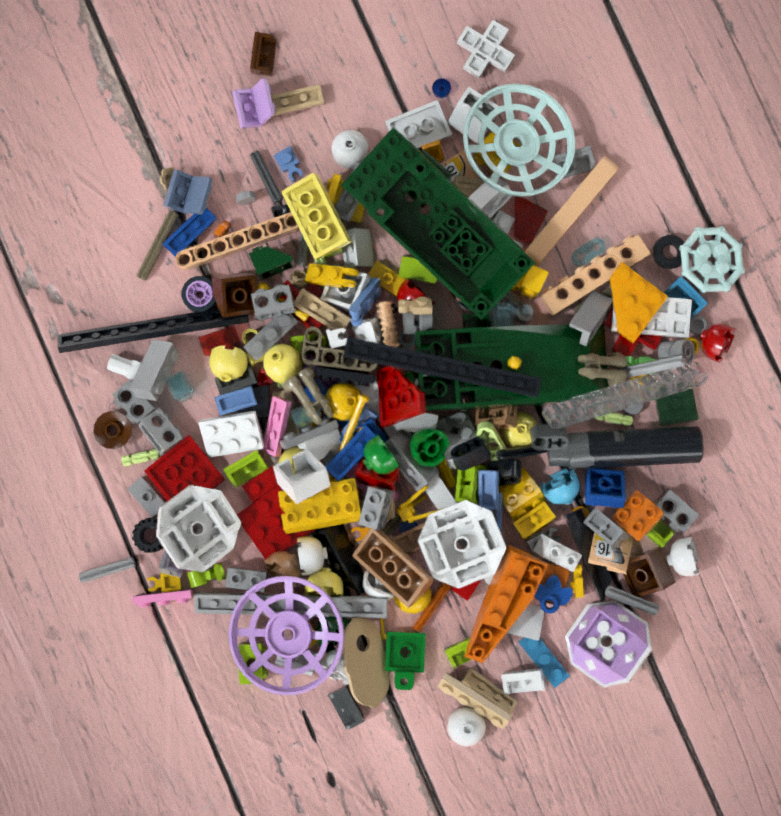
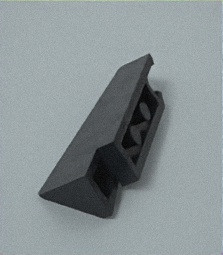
M579 508L563 516L570 529V534L576 548L582 555L581 559L599 601L603 602L606 596V587L610 585L612 578L607 567L588 563L593 534L590 528L583 523L585 521L583 510Z
M344 525L318 528L319 532L312 536L321 542L322 548L326 547L328 557L326 561L332 572L341 578L343 588L347 589L350 587L355 590L358 596L365 592L363 587L364 573L360 563L352 556L355 551Z

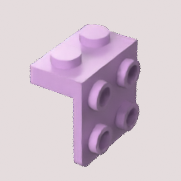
M266 78L261 79L251 89H239L232 92L240 129L261 127L274 115L275 105L271 100V87Z

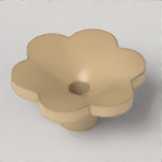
M173 167L164 168L161 172L160 183L167 191L173 170H175Z

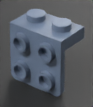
M173 170L163 206L179 213L202 214L207 206V198L212 188V178L191 176L180 170Z

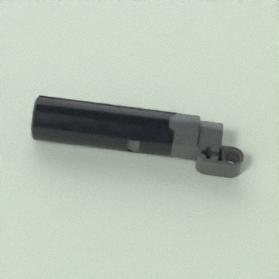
M540 424L530 429L532 447L535 450H547L549 466L567 465L568 469L700 463L704 455L703 435L701 429L697 426L567 433L566 427L562 424Z

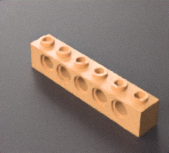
M628 236L622 240L623 244L618 248L616 245L612 246L602 258L598 255L590 261L591 265L586 268L584 265L574 271L575 275L569 278L567 275L558 281L559 285L553 288L551 285L543 290V295L540 299L552 317L609 282L610 276L621 262L631 268L647 258L651 253L640 236ZM622 250L629 251L630 258H624L621 253ZM606 260L613 261L615 267L613 269L608 268L605 264ZM590 270L597 271L599 277L597 279L591 278ZM575 280L582 282L583 287L581 289L574 287L573 282ZM557 291H565L567 294V298L560 299L557 295Z

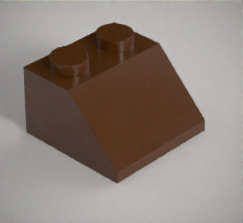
M244 272L212 277L213 296L222 317L255 313L251 294L257 291L256 274Z
M661 547L629 558L627 572L623 574L631 593L638 597L664 590L676 583Z

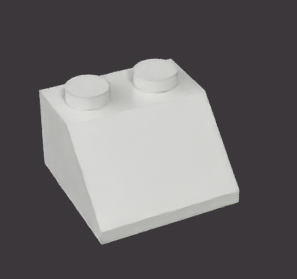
M359 272L358 276L345 275V279L356 282L355 287L339 288L325 286L320 299L344 312L350 313L349 307L372 279L368 274Z

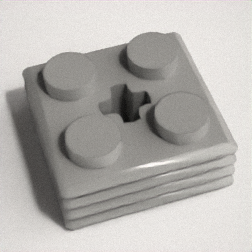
M467 410L437 421L436 429L445 433L449 439L450 445L449 447L447 446L444 454L446 455L445 459L452 457L451 450L455 446L477 437Z

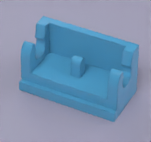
M682 276L663 292L670 298L691 299L690 319L708 304Z

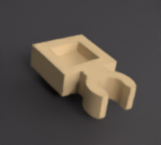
M418 297L417 299H412V301L399 300V313L413 312V315L432 314V298Z

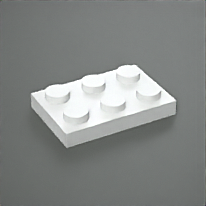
M438 100L385 121L388 131L393 127L397 128L418 149H421L422 145L437 140L441 141L452 136Z
M256 411L199 421L208 458L259 450L265 446Z

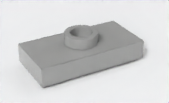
M142 476L127 489L152 518L158 514L159 507L166 503Z

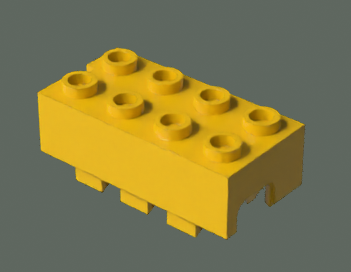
M355 478L330 482L329 487L298 504L285 491L278 492L280 507L285 512L281 516L283 529L286 534L360 520L361 508Z

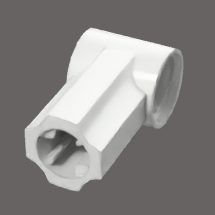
M112 354L108 361L107 369L133 380L141 362L131 361Z

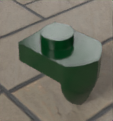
M462 314L463 328L491 326L492 322L488 315L481 320L475 314Z

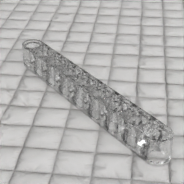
M693 361L691 364L684 365L683 367L659 371L562 402L550 404L543 409L542 416L551 429H561L701 386L708 380V374L698 362Z

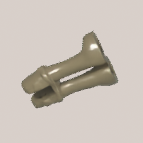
M612 352L608 356L589 353L578 357V362L585 363V368L578 370L580 375L589 379L606 378L609 386L613 388H619L625 383L627 371L619 370L627 364L626 358L622 353ZM600 365H606L618 370L601 369Z
M308 367L301 370L298 376L314 397V403L308 397L296 375L286 380L282 387L286 392L293 391L304 406L306 415L317 425H320L323 422L317 413L319 410L323 409L328 418L334 415L330 407V401L323 396L315 383V369Z

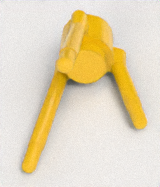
M427 485L396 509L403 522L408 520L409 523H412L415 520L426 518L429 514L439 511L435 510L413 516L416 513L413 507L428 497L425 494L414 501L428 488Z

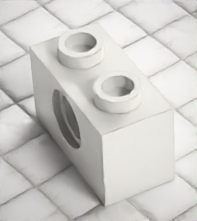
M541 534L533 550L540 556L574 572L582 556L573 549Z

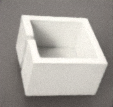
M307 449L292 456L296 474L293 473L289 459L273 466L278 485L296 504L330 486L327 469Z

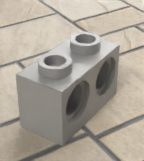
M280 284L275 286L274 289H259L251 294L258 321L296 312L289 285ZM281 296H287L286 301L278 302ZM261 301H268V304L265 307L259 306Z
M129 380L112 394L115 398L113 402L120 409L124 408L128 413L126 417L131 423L134 424L136 422L139 424L143 418L157 409L150 400L136 397L130 388L132 380ZM130 391L132 397L129 401L125 402L123 395L125 392ZM138 406H143L144 413L141 416H137L135 413Z
M160 408L143 418L138 425L161 456L183 439L179 428L172 425L169 415ZM152 420L159 421L161 426H154ZM164 435L170 436V437L172 438V441H171V442L166 441V440L163 438V436H164Z
M377 485L368 486L359 525L375 530L384 529L394 491Z
M666 490L655 503L664 512L661 520L665 518L670 523L668 526L676 533L679 531L685 533L699 516L696 511L671 490ZM665 501L671 503V509L668 512L663 509ZM681 513L686 517L684 524H680L677 520L678 515Z
M229 567L225 587L249 590L254 585L268 579V572ZM266 587L260 589L257 592H265Z

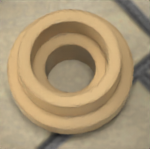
M302 270L294 271L290 276V282L296 287L306 286L305 278L307 273Z

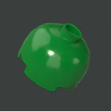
M425 427L418 430L412 436L409 448L411 456L417 463L422 466L434 467L445 459L446 455L444 454L447 446L449 447L450 444L445 433L433 427Z
M379 435L374 436L366 443L363 451L366 459L363 462L369 471L373 469L378 474H388L399 467L396 459Z

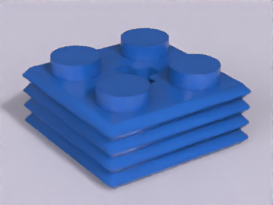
M587 468L585 474V504L624 508L626 500L625 471Z

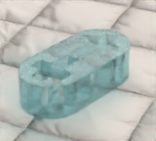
M594 238L576 249L571 256L572 263L581 267L598 255H601L605 250L604 241ZM593 243L596 245L600 244L599 252L597 250L589 251L592 249ZM585 252L587 253V255L583 258L584 262H582L581 260H576L577 253H579L580 255L584 254Z

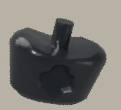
M278 201V206L271 207L274 218L291 212L288 204L282 205V201Z

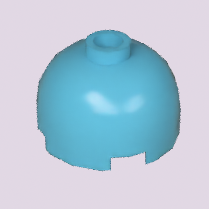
M567 469L559 470L550 475L552 479L546 484L542 482L540 486L542 493L548 501L554 504L568 505L572 503L580 490V482L574 469L570 472Z

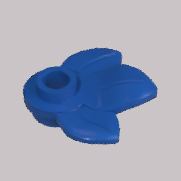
M553 575L548 578L545 585L539 584L534 596L540 601L541 609L545 613L551 614L556 612L559 606L566 605L570 601L572 588H562L559 578ZM552 600L554 603L553 607H547L546 602Z

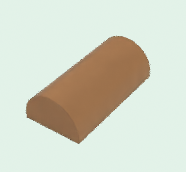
M371 528L352 555L408 608L414 605L427 592L434 581V578L380 529L375 530Z

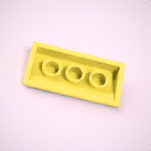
M312 173L281 191L315 260L352 242L318 174Z

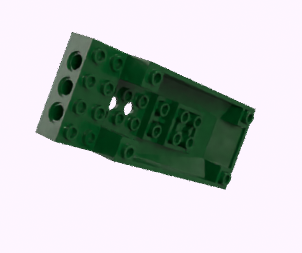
M395 127L384 136L341 184L348 193L368 210L367 214L481 320L536 263L471 198ZM419 165L424 167L422 172L417 169ZM409 190L415 191L417 195L416 199L412 202L408 201L405 197L406 192ZM424 203L428 204L431 208L430 213L426 215L420 212V206ZM379 209L384 211L383 215L378 212Z
M523 325L416 331L415 344L417 352L469 363L480 362L483 366L491 367V363L497 360L502 364L501 370L542 378L538 398L418 373V388L425 394L426 411L451 409L460 411L505 408L506 406L521 407L610 401L609 384L606 378L589 379L578 373L580 368H585V363L578 362L580 355L594 353L599 356H607L604 325L600 326L587 346L579 343L582 332L569 325ZM463 340L465 344H459V342ZM512 356L522 360L518 370L511 369L508 366V360ZM600 365L601 369H608L606 365ZM465 397L469 398V403H464L463 399Z

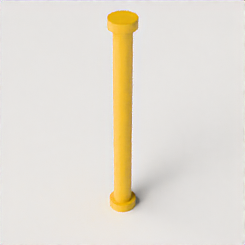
M358 394V402L339 451L352 439L365 403L369 401L367 395ZM328 473L330 481H337L331 473Z

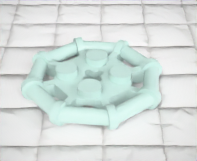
M698 226L694 228V232L686 242L679 247L682 262L681 274L699 289L700 293L717 291L727 293L740 275L745 273L742 255L743 245L732 237L723 226L701 228ZM704 235H715V239L706 241ZM721 237H722L727 243H729V244L732 246V248L728 249V247H727L726 244L721 243V242H720ZM698 239L700 243L695 250L691 249L690 247ZM733 251L735 254V265L731 264L730 253ZM689 255L692 256V268H690ZM711 255L715 258L714 265L708 261ZM729 270L733 271L731 276L725 281L723 276ZM692 272H699L702 275V281ZM709 279H717L719 284H708Z

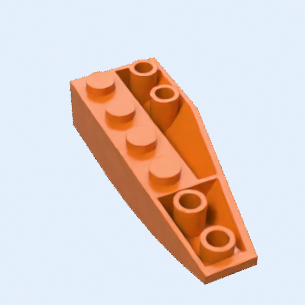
M507 545L476 618L465 652L466 658L480 663L487 659L532 601L548 564L526 551Z

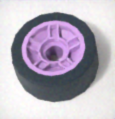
M195 276L185 282L181 297L183 303L191 311L206 312L216 306L212 281L209 278ZM198 291L203 292L202 298L197 297Z

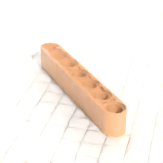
M606 156L600 160L525 250L536 262L535 266H538L620 168Z
M289 212L182 250L177 253L175 260L181 269L191 270L290 235L300 229L298 225H288V221L294 218L292 213ZM273 225L280 226V230L276 233H272L270 228ZM255 231L262 232V236L259 239L252 238V234ZM241 237L244 239L243 244L235 245V239ZM219 244L226 245V249L223 252L216 250ZM207 250L208 255L205 258H199L200 251ZM184 256L190 257V261L186 265L181 264V259Z

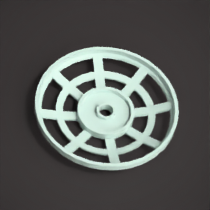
M506 84L493 88L477 100L466 117L463 143L467 159L480 179L501 193L518 197L544 193L562 180L572 164L575 154V135L571 121L562 106L553 97L538 88L524 84ZM511 92L526 93L540 99L534 109L522 104H512ZM503 93V106L494 109L487 116L478 109L488 99ZM546 105L551 107L559 117L564 127L563 131L553 133L548 121L540 114ZM513 110L528 113L530 116L526 121L514 119ZM505 112L507 122L501 127L491 121L496 115ZM473 116L482 122L478 135L479 145L468 144V131ZM536 119L544 127L546 135L539 136L532 126ZM486 127L495 133L494 143L484 144ZM566 138L567 155L564 165L561 167L552 162L556 149L555 141ZM513 139H519L521 147H516L513 144ZM549 142V153L546 159L539 155L538 152L540 144ZM496 151L501 159L497 167L490 161L486 152ZM471 153H481L483 160L493 171L490 179L477 167ZM534 160L542 165L539 170L528 175L526 164ZM507 164L518 166L520 176L510 175L503 171ZM547 169L558 174L547 185L536 190L533 189L530 180L539 177ZM499 177L510 181L523 182L526 192L511 191L498 186L496 183Z

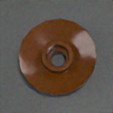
M109 411L99 416L93 429L96 441L107 449H117L124 446L130 439L132 432L128 418L116 411ZM112 427L117 428V432L115 434L111 433Z

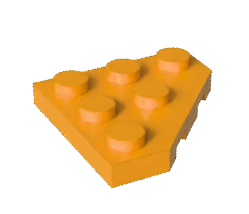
M621 262L609 278L613 308L616 316V327L619 334L634 343L668 296Z

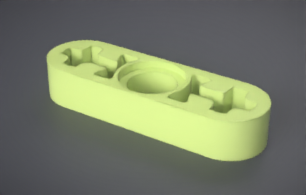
M484 421L478 424L477 437H483L487 445L491 442L498 444L496 447L488 445L491 451L490 460L497 461L496 453L498 450L507 449L491 422Z

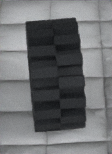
M146 518L134 526L132 540H134V545L140 551L153 553L164 548L158 538L155 542L148 543L143 537L144 531L147 528H154L157 531L158 519Z

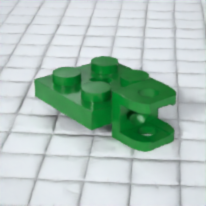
M387 632L385 671H395L394 683L397 690H411L414 685V672L424 673L426 633ZM404 646L411 650V654H408L407 658L400 654V650H403ZM402 678L408 680L406 685L400 683Z

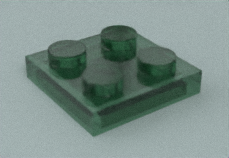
M692 382L653 388L659 426L698 420Z

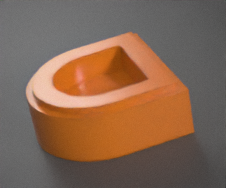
M224 220L214 231V237L219 238L226 235L231 228V224Z

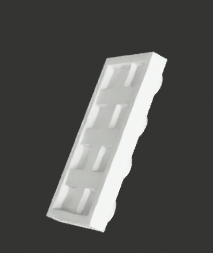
M668 297L641 334L689 338L692 300ZM613 308L611 331L617 332L616 316Z

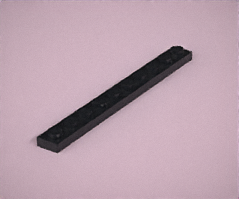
M219 309L59 334L58 350L59 353L146 340L249 323L248 314L222 317Z
M347 337L343 357L534 398H538L542 379Z

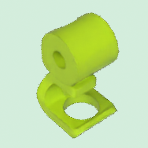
M222 562L214 564L213 569L205 570L204 572L192 571L187 573L191 588L207 584L208 580L217 578L218 581L226 579Z

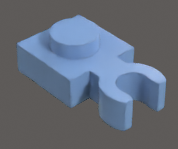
M290 146L273 155L282 172L289 171L288 176L292 183L295 182L292 177L294 173H298L301 178L303 177L302 171L295 167L300 163Z

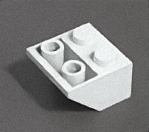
M468 87L457 103L447 124L463 134L466 117L472 106L482 95ZM488 99L478 109L487 116L499 106ZM496 115L491 121L494 122L498 115ZM473 116L469 126L468 138L478 144V135L482 122Z

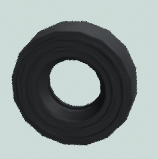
M675 235L661 237L653 247L652 255L654 261L664 269L679 267L682 264L679 247L685 242ZM667 245L674 246L677 250L676 257L673 259L665 258L663 248Z

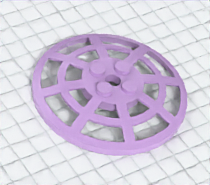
M277 576L254 585L238 601L230 620L229 645L238 668L254 685L274 694L296 695L317 687L335 670L344 648V625L336 604L322 588L300 577ZM285 582V593L274 595L265 601L256 594L257 591L270 584ZM293 582L309 586L322 596L314 603L302 595L294 594ZM250 599L258 608L251 618L249 628H237L241 611ZM286 599L285 611L276 614L269 606L275 601ZM294 600L305 603L310 609L304 615L294 611ZM327 602L332 607L336 616L339 633L328 632L326 619L320 610ZM262 612L270 618L265 629L256 628L257 620ZM315 614H317L321 622L323 632L312 631L309 620ZM285 629H290L293 632L292 639L285 638ZM237 636H249L251 649L257 658L249 667L240 654ZM255 637H265L269 648L263 654L260 653L257 647ZM312 639L322 640L321 648L316 657L308 649ZM328 640L339 641L336 656L331 666L325 671L319 661L326 651ZM274 654L285 658L284 669L271 664L268 659ZM301 654L309 662L303 667L292 669L293 658ZM263 665L268 670L283 675V685L278 687L269 684L257 677L254 672ZM314 668L320 676L317 680L307 685L290 688L292 675L302 674Z

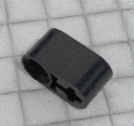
M478 436L455 446L451 450V456L457 468L464 471L487 461L491 457V451L485 439Z
M507 459L486 463V470H499V486L513 485L521 482V461Z

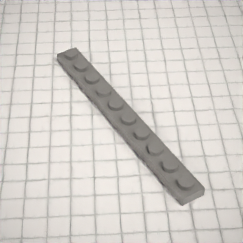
M196 592L194 594L195 613L232 614L244 593ZM257 594V595H258L263 601H265L266 599H268V598H270V597H272V596H274V595H278V594ZM322 595L302 596L315 603ZM330 596L336 604L341 617L387 618L388 598ZM249 599L241 614L253 615L258 606ZM286 599L275 601L269 606L276 614L285 611ZM294 600V611L304 615L310 609L305 603ZM328 602L320 609L324 617H336Z

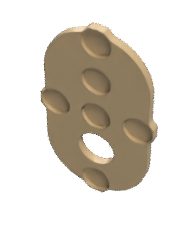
M354 617L344 630V671L348 675L350 690L354 699L361 705L376 708L386 696L389 688V673L385 671L386 651L383 648L380 631L375 623L369 619ZM361 634L367 639V647L363 652L359 651L356 645L357 638Z

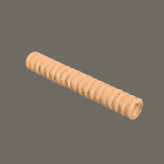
M392 301L377 303L378 319L381 321L379 325L382 327L380 331L383 332L381 337H384L382 342H385V345L399 348L398 331L395 329L397 325L394 324L396 319L393 318L395 314L392 313L394 308L391 307L393 303ZM398 369L400 372L406 375V372H404L402 369Z

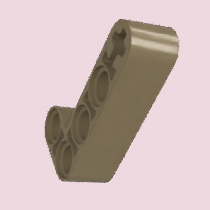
M310 327L305 331L301 356L302 362L305 365L370 374L376 369L377 364L370 363L373 365L370 368H366V364H363L365 361H360L359 367H356L358 360L353 359V365H346L344 363V358L346 357H343L344 350L321 347L322 333L318 328ZM310 333H315L318 339L310 341L307 336ZM313 352L316 358L311 361L307 360L305 354ZM331 354L334 356L335 361L327 363L324 357Z

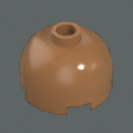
M286 551L275 552L264 561L267 564L265 568L273 578L277 576L301 578L302 570L299 557L295 553L290 554Z

